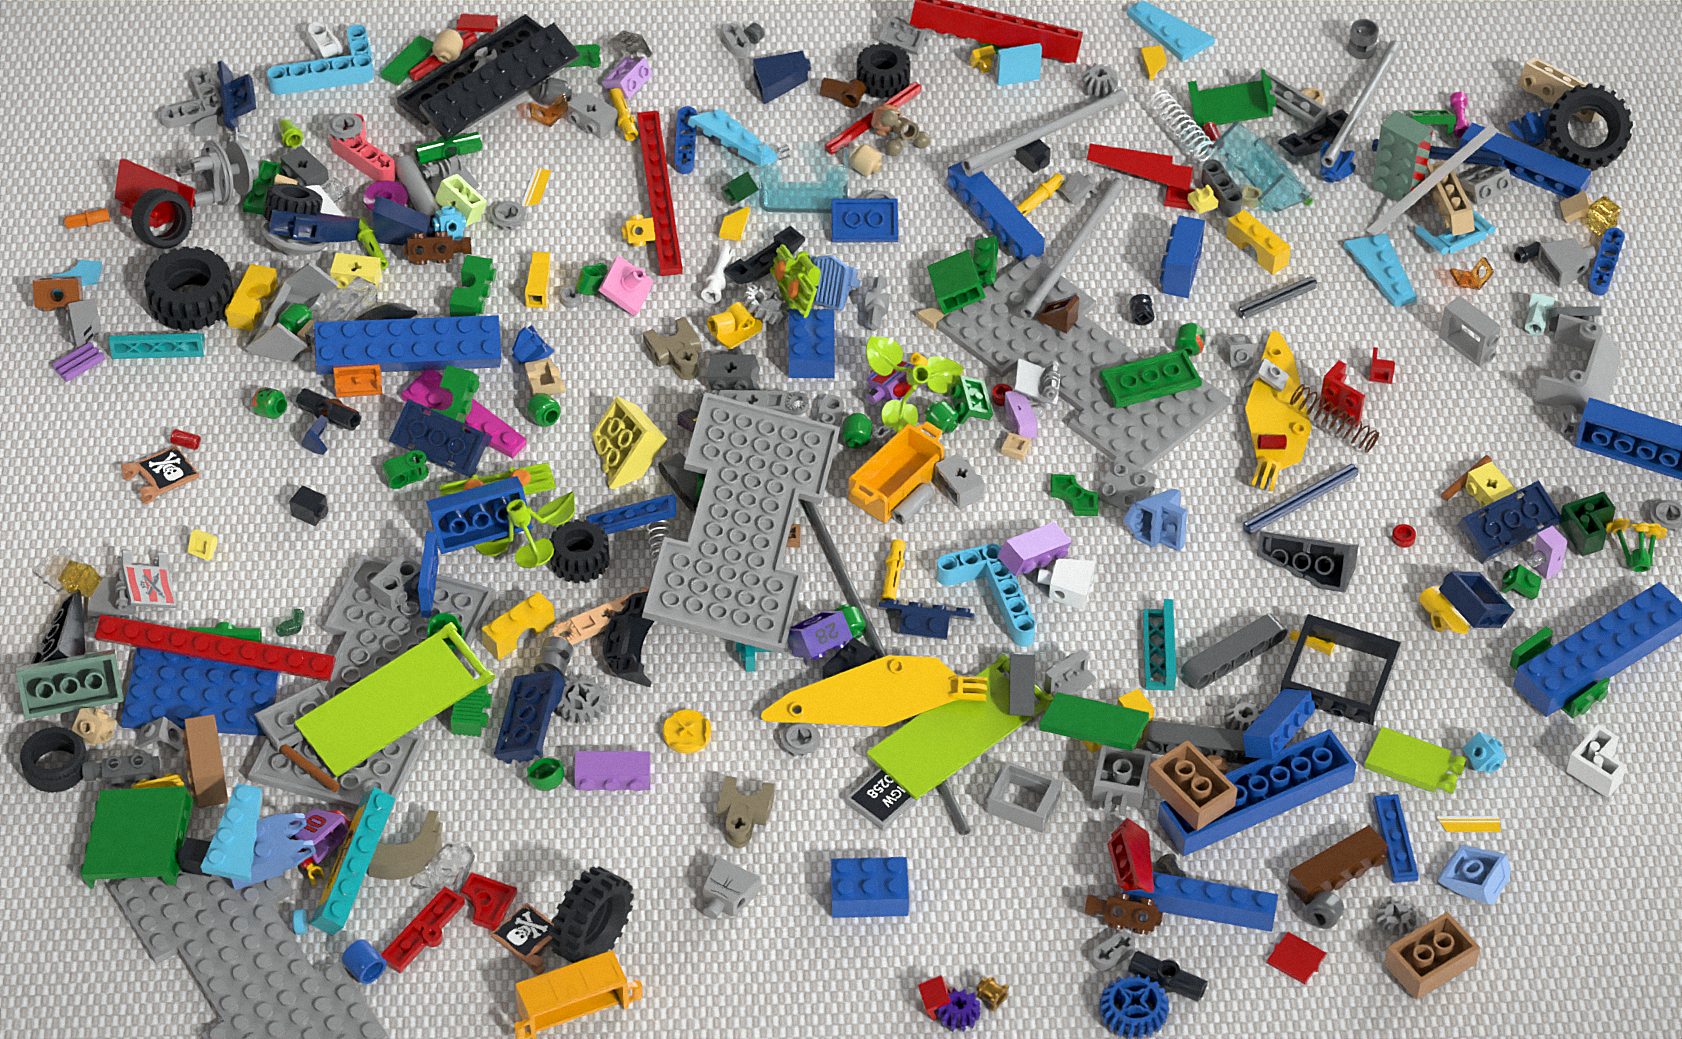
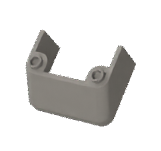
M311 261L274 289L247 339L244 349L254 355L285 362L289 359L291 361L295 359L298 353L306 348L307 344L279 323L280 314L292 303H302L311 312H318L324 304L323 298L325 294L334 289L338 282Z
M1560 314L1554 341L1592 351L1585 372L1578 370L1568 371L1563 380L1540 375L1534 402L1554 408L1573 405L1576 408L1577 414L1583 415L1589 397L1607 403L1621 353L1599 324Z

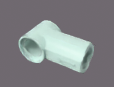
M1532 293L1528 309L1529 314L1525 323V329L1529 334L1538 336L1544 333L1549 317V309L1553 308L1555 297Z

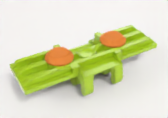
M781 244L776 250L778 254L773 259L774 266L770 268V272L777 280L780 294L788 306L798 309L801 315L807 318L817 292L816 287L819 284L821 270L813 265L806 251H800L796 258H794L786 246Z
M548 462L518 469L510 467L506 472L478 477L476 474L471 479L439 485L441 497L515 476H518L525 495L556 489V484Z

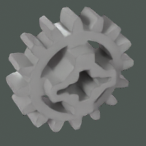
M753 285L751 288L748 287L742 298L743 306L749 308L748 312L754 313V317L759 320L762 319L764 323L767 320L772 325L774 322L780 325L781 322L784 323L789 315L788 304L784 302L783 297L778 296V292L771 291L770 288L765 290L761 285L759 288Z
M583 675L582 680H578L574 676L572 683L566 680L557 710L562 712L563 718L570 716L571 723L577 719L580 725L583 724L584 720H588L591 724L593 723V717L600 720L601 712L607 713V706L610 704L608 688H604L602 681L596 684L595 677L587 680L586 675Z

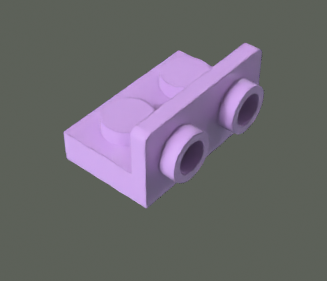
M626 56L604 78L602 84L605 89H621L625 99H630L652 76V71L645 57Z

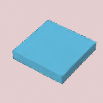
M1040 43L998 50V86L1040 79L1042 55Z

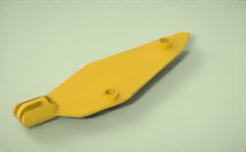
M1276 330L1270 332L1261 361L1266 358L1289 374L1286 385L1279 392L1258 377L1253 383L1245 407L1258 464L1251 485L1255 487L1260 474L1263 476L1260 489L1264 490L1267 478H1272L1269 492L1274 490L1280 470L1301 462L1312 429L1309 415H1306V404L1299 411L1300 405L1305 400L1303 393L1293 406L1290 405L1291 397L1301 383L1293 353L1281 333ZM1259 434H1285L1287 437L1286 449L1260 450L1257 444Z
M888 655L789 692L765 709L761 717L765 722L886 727L956 700L987 701V696L985 695L987 693V686L984 684L987 683L988 677L957 676L937 657ZM800 708L802 711L799 714H795L793 709Z

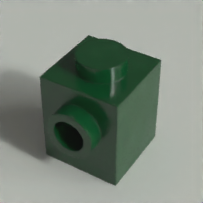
M747 171L722 186L721 193L723 199L730 203L732 207L759 189Z

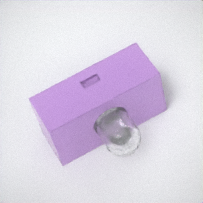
M1014 390L1005 392L1004 408L1015 433L1027 438L1037 437L1038 422L1036 418L1042 417L1045 414V407L1042 404L1030 405L1026 395Z
M1553 526L1537 533L1534 551L1527 558L1528 565L1535 568L1545 579L1560 572L1567 540Z

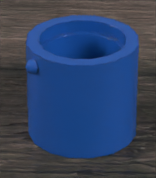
M360 939L352 943L345 950L341 958L342 964L363 985L378 979L387 965L386 960L366 939Z

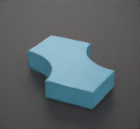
M79 260L72 270L62 274H52V277L81 276L82 287L97 284L103 268L102 262ZM60 289L53 290V296L64 297Z

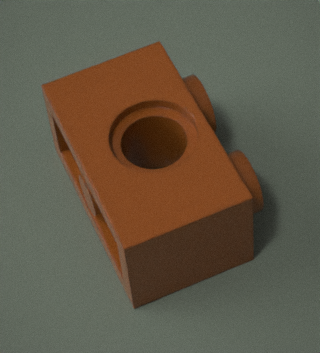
M69 276L34 279L33 294L35 308H41V311H54L55 307H64V310H69L68 303L83 301L82 277ZM60 289L64 294L63 299H56L53 296V290Z

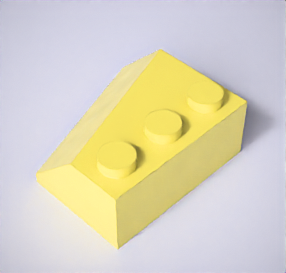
M617 396L592 433L598 454L603 458L604 465L602 467L609 476L608 485L611 489L643 477L667 441V438L636 404Z

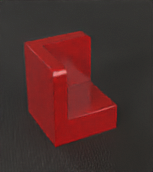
M1373 347L1369 381L1392 384L1395 362L1377 359L1378 347Z
M942 975L918 984L925 1009L933 1021L938 1019L935 1009L951 1002L948 994L951 993V990Z

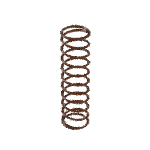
M1301 384L1291 397L1290 405L1293 406L1303 391L1308 389L1307 397L1300 405L1299 411L1302 410L1308 398L1316 394L1315 400L1309 407L1306 415H1309L1315 404L1323 398L1322 406L1315 414L1314 420L1318 418L1322 409L1330 403L1329 412L1323 418L1321 425L1326 422L1330 413L1338 408L1337 415L1328 429L1330 430L1334 426L1340 415L1346 413L1344 421L1337 429L1336 434H1339L1344 424L1350 418H1353L1351 427L1345 433L1343 439H1346L1352 428L1360 422V428L1353 437L1351 444L1356 441L1359 433L1368 427L1367 434L1358 448L1361 449L1366 439L1373 432L1375 434L1368 441L1364 452H1369L1375 445L1380 434L1377 430L1369 433V425L1362 427V421L1355 422V416L1353 415L1347 418V411L1340 413L1339 406L1332 408V401L1325 403L1324 396L1317 399V392L1315 391L1310 394V387H1305V384ZM1303 386L1302 390L1296 395L1299 389ZM1374 438V440H1373L1371 446H1370L1369 449L1367 450V448H1368L1370 442H1371L1372 439Z

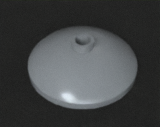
M270 222L263 225L262 233L266 240L290 256L319 252L329 244V242L292 240L291 236L270 234L268 231Z

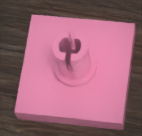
M618 255L614 258L598 291L635 316L639 313L654 281L646 276L642 268H635Z

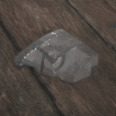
M445 844L438 851L437 856L425 864L427 870L421 877H413L410 880L411 886L434 893H439L445 886L456 894H460L475 859L469 844Z

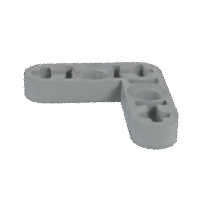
M198 68L191 74L198 100L170 106L161 111V122L164 127L175 128L199 122L208 116H220L223 109L220 103L222 100L208 69ZM204 91H212L209 95L202 94ZM213 102L214 107L212 108L209 103ZM190 110L197 111L195 114H187Z

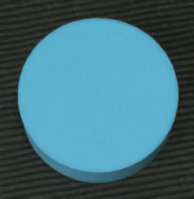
M305 909L293 911V927L297 935L307 934L308 919Z

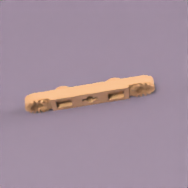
M646 587V589H642L639 592L630 593L572 617L569 621L561 622L553 628V636L560 637L559 634L561 632H570L571 635L563 639L573 645L602 633L606 630L610 621L607 616L604 617L605 614L613 616L615 611L619 612L626 606V599L635 593L647 592L650 588Z

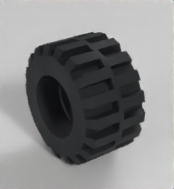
M892 43L871 44L869 48L865 47L863 52L858 54L856 80L861 81L866 86L865 94H870L874 98L877 96L879 99H884V97L892 98L910 84V57L898 45L893 46Z
M272 185L267 189L263 216L270 222L272 209L315 215V212L321 213L323 198L316 191L301 185Z
M576 519L574 522L567 521L564 526L559 525L556 528L557 531L552 532L549 540L554 547V553L550 563L552 570L557 572L559 578L564 577L567 582L573 580L574 583H580V581L587 583L590 582V579L596 580L599 578V574L603 575L606 572L605 568H608L610 560L608 535L605 534V530L602 527L599 528L597 523L591 524L590 520L581 522L579 519ZM575 550H586L582 553L573 552Z

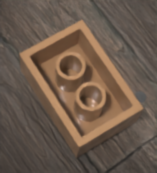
M215 715L185 719L186 729L181 730L192 798H197L199 808L228 803Z
M1188 740L1149 765L1148 783L1196 831L1235 807L1237 788Z
M1445 912L1387 947L1384 965L1409 993L1418 1000L1476 965L1480 946L1448 912Z

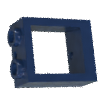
M1451 571L1445 576L1442 585L1438 589L1473 628H1502L1515 611L1480 572Z

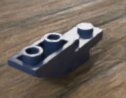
M272 209L268 231L270 234L291 236L292 240L348 242L356 240L360 219L315 212V215Z

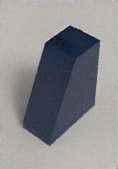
M803 50L753 59V76L763 104L773 101L808 81V71H811V63L809 58H805Z
M376 197L372 216L375 238L378 243L403 246V243H408L407 239L412 237V233L425 232V236H435L431 217L384 197Z

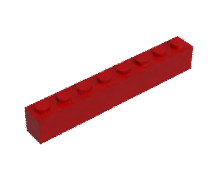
M915 0L910 19V25H914L918 29L927 28L935 30L939 34H953L960 39L970 38L982 44H996L1003 49L1040 43L1042 58H1056L1063 63H1076L1083 36L1082 31L949 0Z

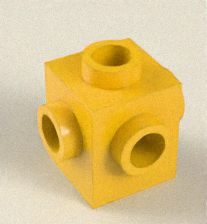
M643 214L629 216L630 220H625V225L621 226L623 239H627V243H633V247L645 246L646 241L655 240L653 218H643ZM639 226L641 228L640 234L636 235L634 230L636 227Z

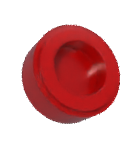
M1400 524L1393 529L1392 541L1395 545L1406 548L1415 543L1416 531L1412 526Z

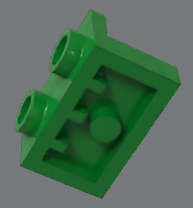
M960 376L955 384L951 386L950 396L952 397L954 408L959 414V424H964L969 416L990 420L994 415L984 380Z

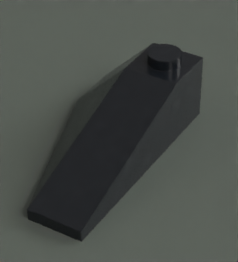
M1260 531L1257 555L1279 567H1283L1301 579L1313 583L1320 589L1344 593L1356 568L1359 545Z
M77 589L62 601L51 622L53 627L42 640L45 646L41 653H35L31 664L85 655L81 591Z

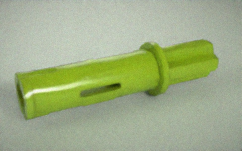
M362 216L359 218L358 239L360 242H363L370 257L380 258L381 270H384L388 267L389 263L375 238L374 230L369 227L366 219Z

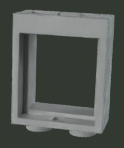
M1458 296L1444 307L1439 338L1475 365L1481 367L1486 362H1491L1496 356L1501 325L1463 297ZM1462 324L1479 336L1480 342L1462 330Z
M1007 761L1004 769H999L996 775L994 788L990 787L985 797V801L988 802L987 813L1043 833L1062 796L1063 781ZM1009 783L1045 795L1036 812L1001 800Z

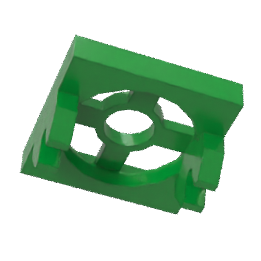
M1449 110L1406 111V116L1421 124H1445L1447 135H1453L1456 116Z

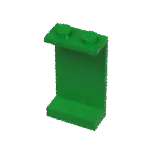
M1265 69L1261 70L1260 81L1198 91L1196 81L1188 82L1193 118L1196 125L1200 128L1209 122H1213L1217 126L1273 116L1272 107H1276L1274 94L1270 95L1269 90H1272L1271 77H1266Z
M1546 626L1512 651L1509 665L1517 671L1518 667L1553 647L1551 644L1553 631ZM1605 677L1581 696L1560 709L1572 719L1580 713L1585 714L1592 704L1596 701L1601 702L1608 695L1610 679Z

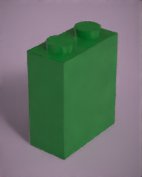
M969 249L927 266L937 300L944 315L986 298Z

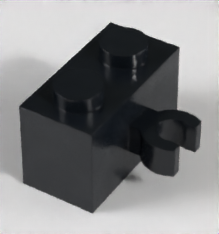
M853 637L846 646L842 647L823 666L822 680L876 660V651Z

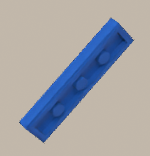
M674 494L646 500L586 516V520H590L591 524L597 523L599 528L602 527L605 530V534L635 528L676 517V497Z
M1399 795L1374 796L1373 804L1381 837L1388 845L1386 857L1393 883L1418 881L1419 874Z

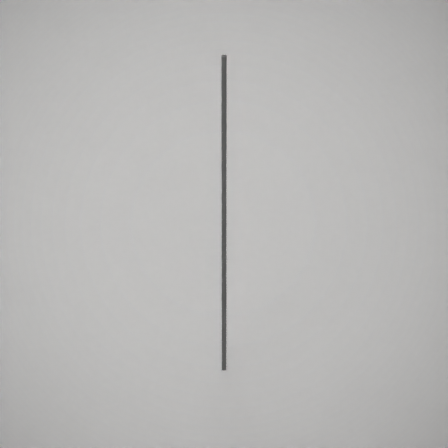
M739 345L731 349L733 354H743ZM803 500L852 605L859 609L865 620L866 627L864 630L874 651H876L878 659L887 656L815 503ZM916 715L907 718L908 723L914 718H916ZM946 779L938 786L961 834L967 835L971 830Z

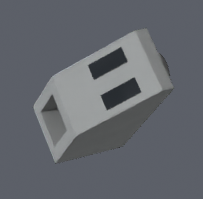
M95 298L68 303L70 313H65L68 327L73 326V329H69L71 343L76 342L77 349L91 342L101 331Z

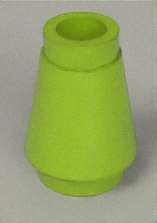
M289 119L280 121L279 128L283 143L290 148H296L301 145L303 141L302 131Z

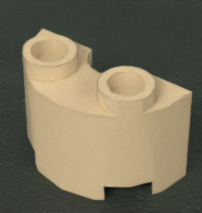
M552 358L525 363V370L530 383L529 390L532 397L539 393H546L549 396L565 393L559 367H554Z

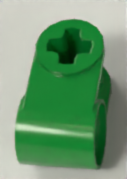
M599 263L583 266L575 289L587 296L601 293L598 289L608 271L607 265Z
M414 450L399 457L388 459L381 468L390 487L393 489H400L408 484L424 480L429 474V469L425 464L427 460L426 454L420 450Z

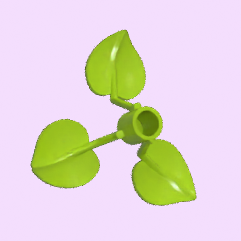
M871 336L867 341L866 358L870 368L875 373L881 376H888L893 369L907 372L906 379L909 385H911L910 390L901 402L895 399L890 400L883 406L881 411L883 425L889 428L893 427L897 433L908 423L913 427L917 424V408L912 404H906V401L918 386L927 383V387L937 394L950 391L951 386L955 384L964 370V367L957 362L940 356L928 358L927 366L918 365L913 369L910 367H898L897 365L903 359V351L895 340L887 337Z
M573 491L544 505L537 514L532 511L530 506L527 507L523 500H513L507 505L509 535L476 544L474 547L478 552L489 557L504 553L509 547V542L514 540L515 525L523 528L529 541L528 545H524L517 550L515 554L517 565L522 568H534L545 564L551 559L554 547L551 541L546 538L534 542L527 526L530 524L531 516L541 524L547 522L550 526H558L569 521L575 513V496Z

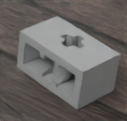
M585 90L567 104L568 120L600 139L618 125L617 109Z
M959 453L935 463L934 479L959 510L983 499L985 483L982 477L976 475L969 461L964 460Z

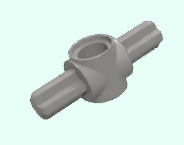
M878 275V277L874 278L873 288L866 293L865 312L869 315L867 326L872 328L873 331L881 327L882 317L888 314L890 294L886 291L887 279L883 275Z

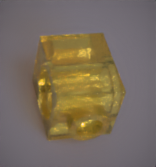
M1604 195L1589 205L1585 224L1602 236L1607 229L1617 226L1621 207Z
M69 561L59 576L58 581L68 593L72 594L78 589L81 591L82 597L91 598L102 578L91 565Z

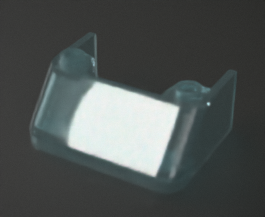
M1235 121L1212 145L1216 151L1227 158L1225 163L1233 171L1236 169L1241 171L1254 187L1259 188L1263 192L1257 199L1270 213L1272 211L1277 213L1306 201L1312 195L1310 190L1273 148L1239 122Z
M761 142L759 204L761 208L766 212L831 213V199H848L849 144H844V166L831 167L826 175V183L782 182L781 169L776 165L765 164V142Z

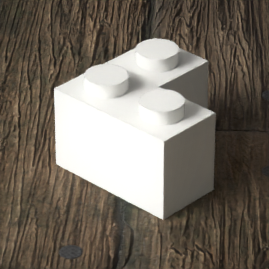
M1598 724L1571 753L1566 772L1608 798L1622 783L1626 768L1624 763L1613 757L1619 737Z

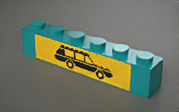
M373 787L362 796L310 925L331 936L344 928L396 800L395 797L376 787Z

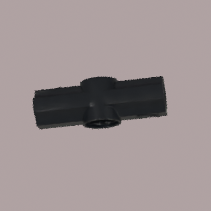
M308 388L302 389L297 395L296 403L298 408L314 414L317 419L320 415H323L330 422L350 431L355 430L360 425L361 416L359 411L343 405L339 399H330Z
M1140 951L1134 953L1128 966V972L1135 975L1139 973L1140 977L1144 979L1149 976L1151 982L1158 981L1159 988H1164L1166 993L1174 991L1196 1002L1201 1001L1208 985L1207 980L1180 969V966L1174 960L1161 961Z

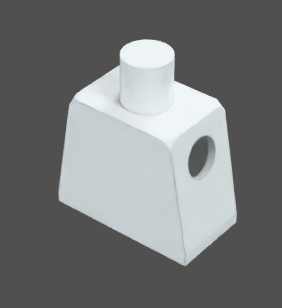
M1056 560L1054 571L1040 569L1037 583L1050 585L1049 598L1051 600L1085 610L1094 579L1096 561Z

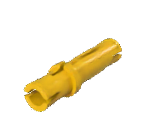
M614 88L610 91L609 98L613 107L617 109L618 126L623 130L627 141H634L639 136L635 127V119L629 112L621 89Z
M1055 173L1045 183H1040L1037 189L1019 203L1016 208L1026 216L1045 199H1050L1053 196V193L1065 183L1063 176Z
M900 539L891 541L890 553L885 561L887 568L880 598L881 602H885V599L896 600L900 571L904 567L903 555L906 543Z

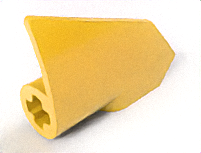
M736 302L727 311L708 317L707 327L719 343L728 349H733L761 332L763 322L762 319L755 318L754 313H749L742 302Z
M1441 585L1427 588L1420 594L1418 601L1431 616L1432 626L1437 632L1450 630L1460 634H1467L1471 625L1438 590Z

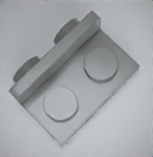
M888 17L878 40L883 44L892 43L893 46L898 45L900 49L919 55L924 41H928L930 36L926 29H918L900 17H895V19Z
M1486 166L1459 179L1462 189L1473 193L1475 204L1478 205L1512 189L1509 169L1502 166Z

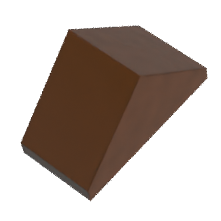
M1078 295L1048 303L1036 317L1037 320L1067 334L1078 320Z

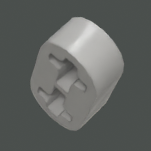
M736 23L724 25L722 38L731 53L736 57L747 56L750 53V41L742 28Z
M1119 932L1104 941L1093 950V966L1098 970L1107 971L1129 958L1135 950V938L1130 933ZM1100 955H1101L1102 957H1107V956H1108V960H1106V959H1104V958L1099 959V956H1100Z

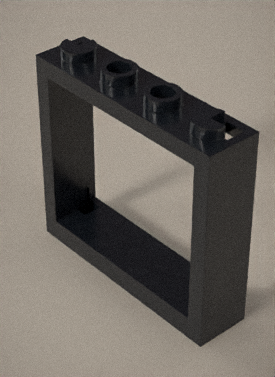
M1308 614L1282 680L1280 692L1283 689L1311 691L1315 710L1321 709L1331 712L1337 717L1344 716L1358 723L1363 722L1374 725L1399 656L1401 642ZM1309 636L1387 659L1370 705L1292 681Z

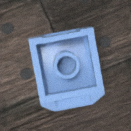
M1461 845L1450 857L1437 877V881L1465 897L1486 904H1495L1506 883H1509L1511 867L1506 854Z

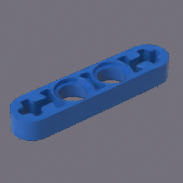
M690 106L680 108L677 113L674 164L675 170L680 174L691 173L694 170L697 125L694 128L688 125V122H685L686 116L697 115V111ZM684 130H689L692 133L685 135L681 132ZM685 145L691 147L688 150L680 149V147ZM683 158H687L686 164H682Z
M1612 227L1605 231L1588 284L1589 291L1594 295H1604L1609 289L1625 238L1624 232L1619 228ZM1612 237H1613V238H1616L1614 244H1613V243H1610ZM1610 251L1614 253V256H1607L1603 252ZM1599 267H1607L1609 271H1601ZM1598 279L1602 280L1601 285H1597Z

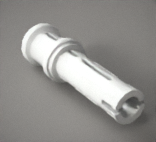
M723 245L720 247L712 274L706 278V288L702 290L701 297L707 303L715 304L721 299L720 292L726 285V274L723 272V269L729 266L734 253L733 249L730 250V246Z

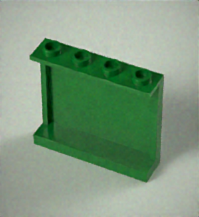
M186 786L100 790L99 799L95 802L94 821L90 824V839L85 846V861L80 869L81 877L86 881L90 889H94L95 880L162 877L166 885H176L180 869L177 853L179 847L183 846L186 840L194 801Z

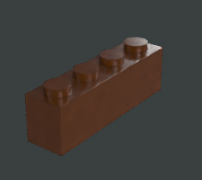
M1368 825L1291 869L1287 885L1305 905H1308L1318 893L1339 890L1351 879L1360 878L1370 868L1382 865L1386 860L1388 845Z

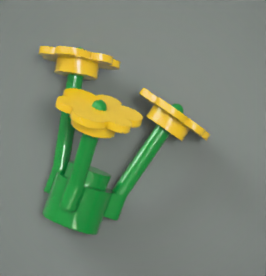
M1623 518L1615 519L1613 522L1606 524L1605 530L1607 533H1613L1619 537L1626 557V566H1631V570L1634 572L1650 570V566H1653L1652 557L1655 540L1666 538L1667 529L1657 523L1648 524L1641 522L1629 525L1630 520H1624ZM1628 528H1634V532L1639 533V549L1633 550L1631 555L1623 532ZM1644 535L1650 539L1648 553L1644 545Z

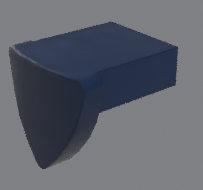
M320 415L305 434L301 446L315 454L324 455L328 449L319 437L324 432L329 419Z

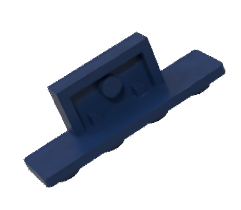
M221 60L217 62V76L220 80L219 91L222 95L220 103L224 111L222 119L227 128H231L234 131L235 127H238V132H240L238 117L256 109L253 78L247 73L233 80L231 70Z
M885 599V602H879L878 605L880 610L902 612L899 629L900 635L947 640L950 618L975 621V614L970 613L971 609L957 607L956 611L946 610L947 606L932 605V608H926L919 602H909L908 605H901L898 600Z

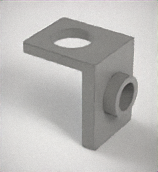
M1264 358L1249 372L1244 387L1247 388L1259 377L1281 392L1286 385L1289 374Z
M165 717L159 718L141 727L136 746L141 749L160 740L176 752H179L183 742L182 729ZM169 729L175 732L177 736L176 742L170 740L168 736Z

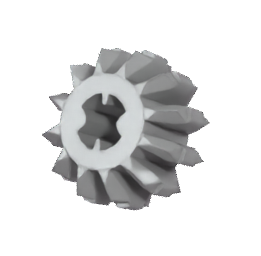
M1094 63L1092 67L1087 66L1082 74L1083 90L1088 92V96L1094 94L1096 98L1098 96L1106 97L1107 94L1113 93L1118 86L1117 71L1113 70L1111 65L1104 66V63L1101 65Z
M1239 699L1237 704L1231 702L1229 709H1226L1224 714L1225 729L1246 731L1264 710L1260 709L1259 703L1252 704L1250 699L1247 702Z

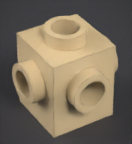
M95 707L81 708L72 731L83 737L82 740L85 743L96 746V744L108 743L114 734V727L117 721L109 717L110 714L103 709Z

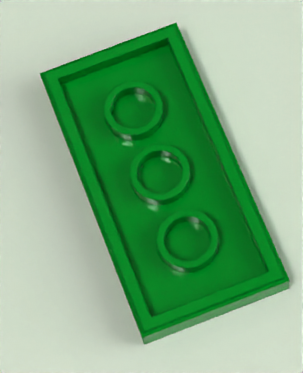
M1185 349L1099 371V377L1116 409L1202 386V380Z
M1057 692L1039 723V730L1132 751L1150 717L1149 712Z

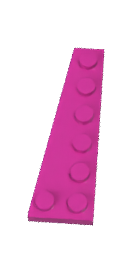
M430 369L424 370L401 394V397L405 402L409 399L430 409L446 410L453 402V394L446 392L440 387L443 376L436 370ZM472 398V409L466 416L464 424L492 436L489 447L513 459L526 445V438ZM424 410V412L430 415V411ZM465 427L464 432L471 433L470 429Z

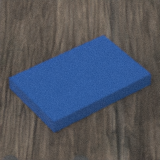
M831 199L832 243L898 242V199Z
M426 531L418 585L422 618H430L432 614L439 566L437 538L434 531Z

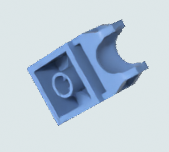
M303 813L276 814L257 821V837L253 849L254 859L253 864H251V881L246 882L231 878L235 890L283 875V871L296 867L316 853L313 841L290 840L293 835L297 834L307 825ZM296 820H299V821H300L299 823H297V824H295V825H288L289 823H291V822H293V821H296ZM302 848H309L305 852H298Z

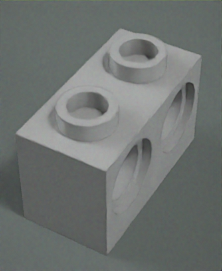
M402 553L369 581L371 596L393 611L397 606L405 603L407 598L418 590L421 565Z

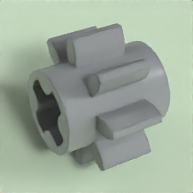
M888 426L876 428L873 432L874 438L870 439L873 449L878 452L897 432H895L893 427L889 428Z

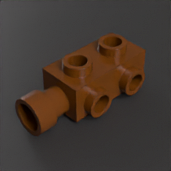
M448 231L434 232L435 236H425V232L412 233V237L407 239L408 243H403L404 256H409V262L414 261V265L428 264V260H436L437 264L450 263V259H454V253L472 254L471 237L453 240V235H448ZM441 244L445 245L446 251L439 252L438 246ZM417 246H422L424 252L418 254L416 253L415 248Z
M1115 892L1114 896L1109 895L1107 900L1098 899V896L1088 894L1084 914L1095 916V914L1104 915L1103 922L1109 923L1108 927L1123 930L1124 926L1134 928V933L1148 935L1149 931L1154 932L1155 926L1160 927L1163 912L1158 911L1159 905L1154 904L1155 899L1140 897L1139 901L1129 899L1130 894ZM1115 907L1122 909L1123 914L1121 916L1114 915L1113 910ZM1145 912L1148 915L1147 921L1139 920V913Z

